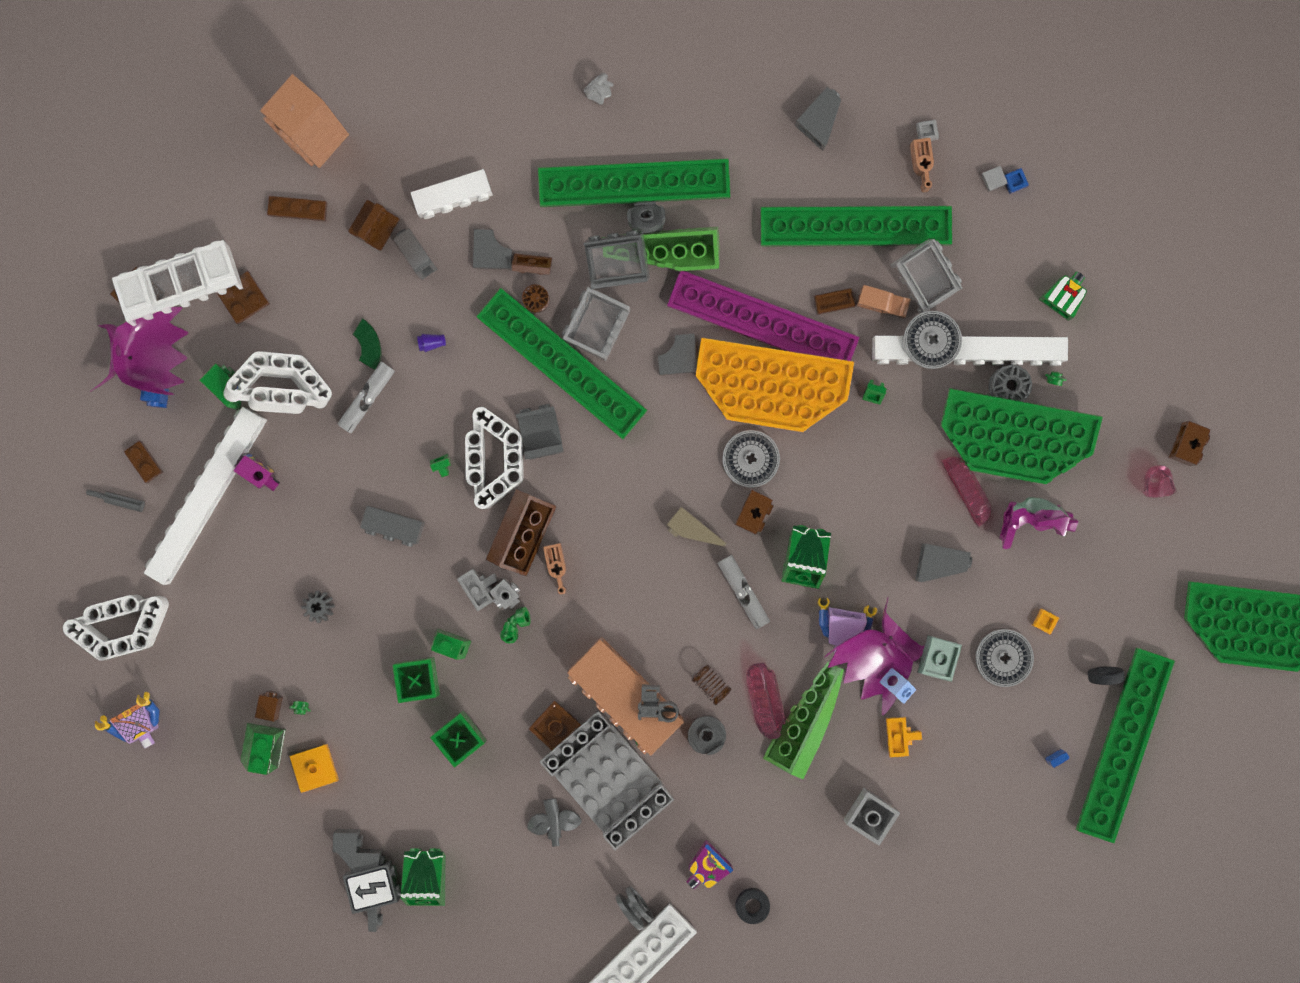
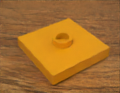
M328 744L289 756L301 793L339 781Z

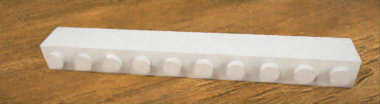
M874 336L872 338V361H877V364H889V361H897L898 365H906L908 361H912L904 348V336ZM936 336L928 337L930 344H937L935 341ZM962 337L960 352L952 362H954V365H966V362H973V365H985V362H992V365H1004V362H1011V365L1020 366L1023 365V362H1030L1031 366H1040L1042 363H1049V366H1061V363L1068 361V337Z
M242 407L235 413L233 424L225 430V437L222 442L216 445L214 456L206 462L204 466L205 471L197 477L194 483L196 486L185 497L184 501L186 503L183 508L176 512L174 523L166 529L164 540L158 543L155 548V555L145 565L146 570L144 574L163 585L172 582L236 473L233 470L244 455L248 454L267 422V419L248 408Z

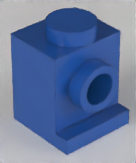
M141 390L140 400L147 402V406L167 408L168 395Z

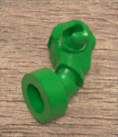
M526 607L516 609L515 614L510 616L507 622H505L500 633V638L505 643L511 644L518 639L517 624L520 627L530 625V614Z

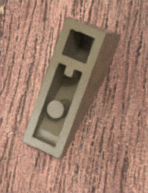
M682 507L667 524L670 527L668 531L675 537L680 535L684 538L715 545H726L722 539Z

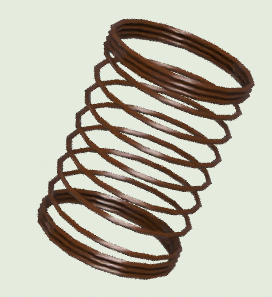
M707 664L691 681L697 684L711 667ZM714 670L704 680H706L714 672ZM717 673L707 683H709L717 675ZM720 676L710 686H712L720 678ZM723 679L719 681L713 689H715L723 681ZM725 682L724 684H722V685L716 690V692H718V691L726 684V682ZM729 685L714 698V705L720 703L730 693L732 689Z

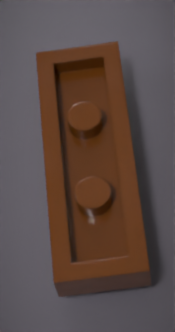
M269 196L267 215L271 217L326 222L328 203L319 200Z

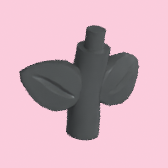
M557 798L545 799L543 803L546 814H535L529 820L527 828L536 835L548 833V839H551L552 847L560 846L561 830L566 832L574 830L582 821L572 810L559 812Z

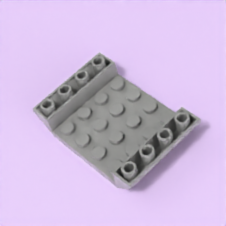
M599 711L539 761L551 776L554 775L599 827L603 832V837L615 851L674 801V798L658 776L617 728Z

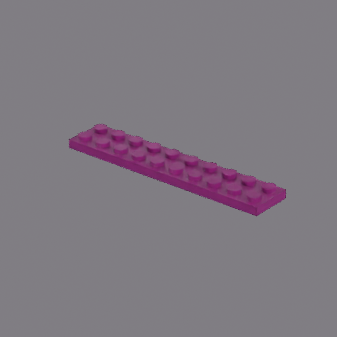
M680 271L667 304L669 308L783 351L851 361L860 338L685 271Z

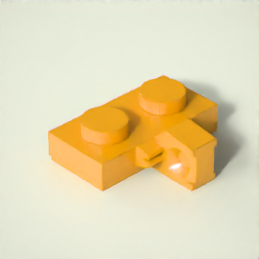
M906 717L886 718L889 757L909 756L908 745H912V740H922V732L920 730L911 731V727H906Z

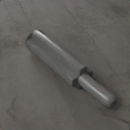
M89 489L86 491L87 495L103 499L104 503L142 512L145 508V501L107 491L105 494Z

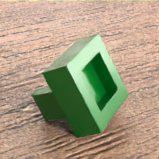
M870 380L863 393L862 400L881 405L887 388H885L882 382L878 386L873 384L874 380Z
M449 454L430 460L432 472L438 470L441 477L449 475L447 467L451 465Z

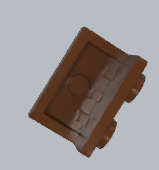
M366 200L348 232L378 251H382L400 219L386 211L380 204H374Z

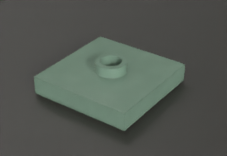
M928 635L917 673L952 682L962 645Z

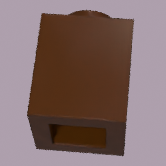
M266 691V693L260 694L254 718L272 722L278 720L283 696H278V693L275 691Z

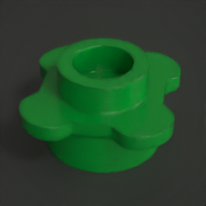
M1051 371V374H1045L1049 384L1062 386L1063 381L1067 380L1062 376L1063 373Z
M293 701V706L289 707L297 715H305L306 712H311L307 702Z

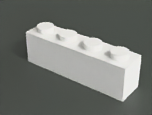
M484 169L411 192L417 214L420 218L424 219L432 218L439 212H451L453 208L458 206L461 208L467 207L473 201H486L489 199V196L493 195Z

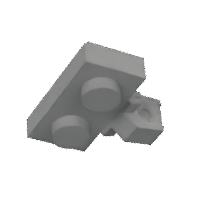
M472 569L457 579L477 611L493 602V597L489 591L492 590L490 585L499 580L495 573L488 578H485L484 575L479 577L475 569Z

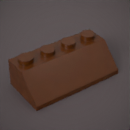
M516 489L486 560L501 568L527 576L557 506Z

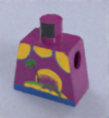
M250 453L244 455L233 470L259 489L265 485L274 492L280 484L278 480L272 477L274 471ZM258 471L263 474L262 479L258 477Z
M706 840L689 864V870L693 875L686 882L692 889H695L701 882L707 888H711L734 870L733 865Z

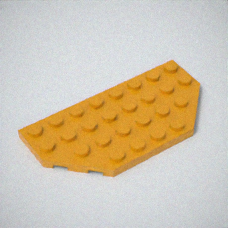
M701 338L695 376L727 420L804 432L848 400L854 362Z

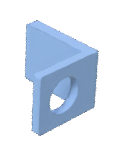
M893 668L880 681L903 704L916 691L910 682ZM891 676L898 678V682L894 686L888 685V679Z

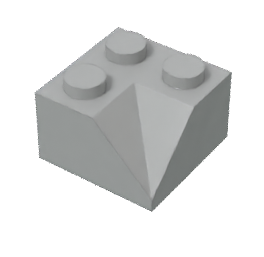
M863 788L843 820L846 825L880 846L900 812L877 795Z

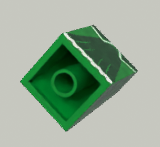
M793 525L781 582L819 589L826 575L831 532H826L824 529H810L804 525Z
M247 723L241 755V763L247 772L268 775L279 767L286 729Z
M411 848L410 851H404L401 900L406 906H445L446 855L441 849L431 848L429 851H422L419 848Z

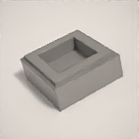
M936 120L918 122L916 124L918 139L930 138L931 141L939 139Z
M1001 166L981 174L988 192L1007 184Z

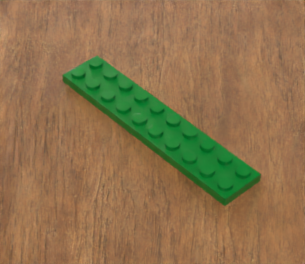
M729 159L538 168L540 207L623 204L643 201L665 202L727 199L731 197Z
M952 206L760 208L761 247L919 246L928 239L937 240L941 246L952 245Z
M502 288L499 289L477 315V318L622 440L648 411Z
M1140 648L1135 649L1075 830L1115 843L1175 660Z

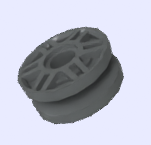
M1008 365L993 372L989 379L988 388L991 396L1024 401L1032 391V380L1024 368L1017 365ZM1008 380L1014 383L1013 390L1007 388Z
M628 886L625 889L628 898L619 893L615 899L630 923L636 929L641 930L644 928L641 918L643 917L646 921L651 922L654 920V916L640 894L632 886Z

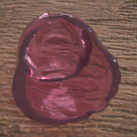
M1157 465L1150 467L1146 471L1143 494L1146 497H1166L1176 493L1177 489L1168 467ZM1150 479H1160L1158 482L1150 481Z

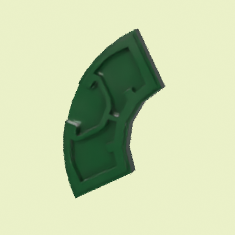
M362 318L352 335L358 339L361 345L359 361L375 370L381 362V343L375 329Z

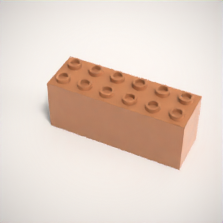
M293 74L260 110L265 116L263 120L311 167L315 164L320 168L349 136V133L325 102Z
M602 636L567 672L569 674L568 679L575 686L579 684L583 688L582 693L588 699L593 698L597 703L596 707L602 713L606 711L610 715V721L616 727L620 725L624 729V735L631 741L634 739L638 744V749L643 754L648 753L651 756L684 723L683 717L678 714L675 721L669 723L658 721V718L642 717L641 720L638 719V704L641 701L642 685L650 684ZM657 693V699H659V702H666V700L659 693ZM667 705V706H665V707H663V708H673V707L670 706V705ZM662 712L666 718H673L676 715L675 712Z

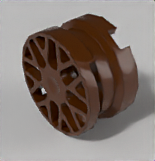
M530 285L522 294V301L530 312H543L549 305L550 298L548 292L541 285Z

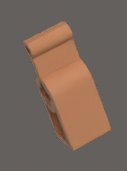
M916 139L910 144L914 173L921 176V191L924 193L928 192L932 186V182L929 179V172L934 166L931 139Z
M863 285L856 306L906 318L911 299Z
M559 543L545 546L543 550L548 572L553 578H557L558 593L560 595L565 594L566 587L563 585L562 576L565 575L567 570L562 545ZM555 564H558L563 569L560 571V575H557V572L552 570L555 568Z

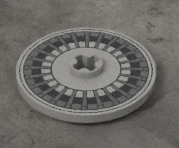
M927 311L917 315L909 322L904 332L903 343L908 357L915 364L927 369H938L950 364L957 357L962 345V335L958 324L949 315L939 311ZM936 336L935 341L937 344H930L928 337Z
M755 430L743 431L733 436L726 444L722 457L723 467L728 477L736 484L751 488L759 487L769 482L775 476L780 464L779 450L775 442L765 433ZM754 454L756 462L749 464L746 456Z
M999 629L990 632L981 640L976 650V665L984 679L996 686L1010 687L1021 683L1027 678L1033 667L1034 654L1030 643L1023 635L1013 630ZM1004 653L1009 656V660H1006L1005 663L1003 660H1000V656H1004Z

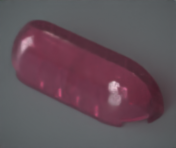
M948 457L941 460L976 526H982L990 517L991 504L975 474L961 458Z
M756 663L749 667L746 675L756 725L765 737L777 739L781 736L782 724H785V714L776 675L765 663Z

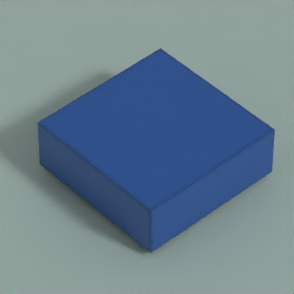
M1022 168L1004 175L1010 194L1029 186Z
M1060 749L1046 757L1045 760L1048 765L1055 768L1069 760L1070 757L1066 751Z

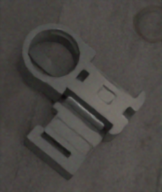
M642 685L641 701L638 704L639 720L642 717L658 718V721L673 722L678 717L679 707L672 701L659 702L657 693L660 692V685ZM667 705H670V706H672V707H674V708H663V707H665V706H667ZM662 712H675L676 715L673 718H666Z

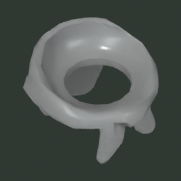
M603 72L598 75L584 89L586 97L600 105L603 104L605 98L611 96L610 87L614 85L607 81L608 75Z

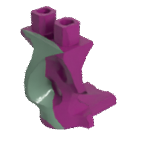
M1028 497L1020 503L1011 501L1003 514V525L999 539L1002 541L1003 549L1011 548L1016 530L1026 523H1030L1038 531L1054 529L1057 534L1065 536L1066 531H1076L1078 520L1073 518L1072 512H1067L1061 505H1055L1046 499Z

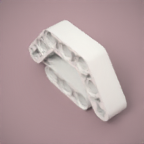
M259 351L253 353L228 380L224 390V397L228 401H248L249 407L255 411L292 414L303 412L306 405L324 408L332 395L330 388L303 356ZM294 365L299 366L301 369L295 368ZM242 375H247V376H249L250 378H249V379L244 378ZM260 376L291 378L300 390L250 387ZM306 380L311 381L313 384L307 383ZM255 397H259L263 401H258L255 399ZM275 398L280 399L282 402H277ZM294 400H299L302 404H298Z
M484 407L476 408L473 412V430L468 432L465 437L466 480L468 484L474 486L475 505L480 509H488L523 481L522 435L492 412ZM486 412L485 416L491 421L489 423L483 419L479 421L480 417L478 414ZM500 422L503 428L500 432L495 433L493 426L495 423ZM484 429L504 442V473L486 487ZM515 433L518 435V441L511 444L508 438L511 434ZM477 434L480 437V441L473 445L470 438ZM515 452L519 456L518 461L511 463L509 455ZM475 453H478L480 456V461L477 464L471 462V456ZM516 471L519 474V479L516 482H511L509 475ZM478 472L481 477L480 481L473 483L471 476L473 473ZM498 483H501L504 487L501 494H496L494 491V487ZM488 490L494 497H496L495 499H493V497L488 498L486 500V502L488 503L487 505L480 504V502L482 501L480 498L481 496L487 497L490 495L487 492Z
M140 595L120 597L87 607L82 617L66 621L63 625V631L70 639L98 660H107L153 646L167 612L169 602L164 596H154L143 599ZM131 599L136 602L134 608L130 606ZM113 604L117 607L116 613L112 612L111 607ZM95 609L98 611L97 619L93 616ZM142 610L132 635L110 640L90 625ZM148 618L153 621L151 628L147 625ZM89 635L93 637L92 644L88 641ZM141 636L146 640L145 645L140 643ZM123 641L127 644L126 650H123L121 647ZM104 646L108 649L107 656L103 653Z

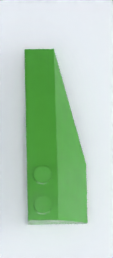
M718 226L663 230L643 234L649 265L671 268L678 271L719 269L720 244ZM637 242L603 247L604 257L640 263Z
M829 662L825 664L815 677L810 689L805 690L802 694L803 698L797 706L794 705L787 719H783L779 724L763 757L764 760L801 779H804L821 744L841 685L844 669L837 666L828 668Z

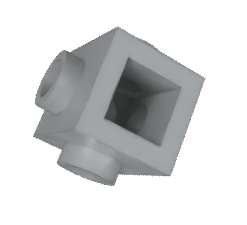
M506 578L490 591L494 597L493 602L500 609L502 607L504 609L508 607L512 609L520 602L518 600L521 596L518 593L520 591L519 587L514 582L510 584ZM505 592L509 594V598L504 596Z

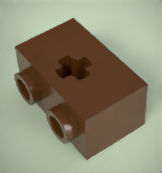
M1191 421L1182 422L1168 458L1188 466H1195L1200 463L1203 458V448L1210 440L1209 433L1211 429Z
M751 490L734 525L755 535L757 532L761 533L766 523L763 520L766 514L770 515L774 507L771 504L773 500ZM755 508H757L760 516H756L754 519L752 518L753 514L750 513V511L755 510Z

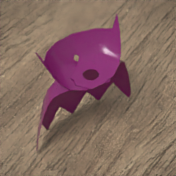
M171 307L172 312L167 314L162 311L153 313V319L146 320L143 317L136 319L137 325L135 326L128 322L118 327L113 324L97 325L107 329L110 339L111 361L108 376L91 391L102 386L117 374L121 382L131 387L157 394L174 395L164 389L182 384L185 381L169 371L185 361L187 357L171 345L189 333L174 326L170 321L181 311L182 307Z
M888 597L882 617L883 633L876 630H865L846 640L825 656L827 657L836 650L828 668L847 663L844 684L864 679L861 700L882 694L883 716L892 707L897 697L880 683L881 679L893 668L908 680L913 662L922 656L924 646L919 645L910 638L886 613ZM891 676L888 679V685L894 686L898 682L896 676Z

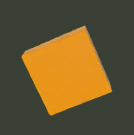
M1040 609L1032 626L1051 635L1059 617L1044 609Z

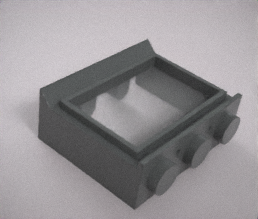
M637 230L626 231V235L610 233L605 238L595 235L588 237V240L583 243L591 289L647 282L650 279L643 232L638 233Z

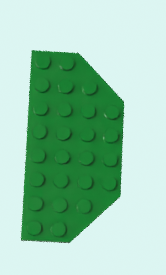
M949 388L941 427L971 471L1048 484L1061 473L1064 474L1075 467L1077 463L1094 454L1103 417Z
M1188 581L1184 620L1217 662L1293 672L1300 670V595Z

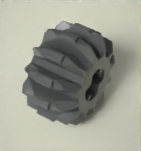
M317 590L315 595L312 592L308 593L309 599H303V602L307 604L301 606V609H307L303 616L310 615V622H313L315 619L317 623H321L322 619L328 621L327 615L332 616L334 614L329 609L335 608V604L330 605L329 602L333 598L329 597L326 599L327 592H323L321 595V592ZM320 603L319 607H322V609L317 611L315 604Z

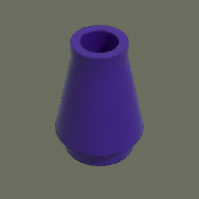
M422 334V336H417L419 351L428 352L441 346H446L444 334Z

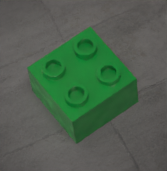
M435 657L397 662L392 665L398 703L437 698L440 695Z
M464 710L430 737L454 768L487 741Z

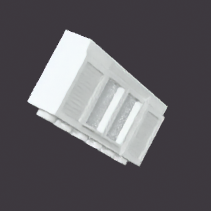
M224 240L214 241L210 245L194 248L192 252L186 254L179 253L174 258L159 260L154 265L141 266L137 270L124 272L112 278L126 322L132 326L137 325L136 319L142 317L146 320L153 319V313L159 311L165 314L171 313V307L180 304L182 307L190 306L189 301L197 298L201 301H206L209 299L208 294L218 292L220 295L227 293L226 288L232 286L243 289L230 247Z

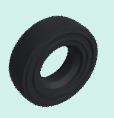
M1104 666L1088 670V680L1093 684L1113 685L1123 682L1125 678L1124 670L1118 667Z
M748 888L738 895L735 908L737 915L742 921L748 924H758L767 918L770 912V902L763 891L757 888ZM750 899L758 900L760 903L759 911L749 913L745 908L746 902Z

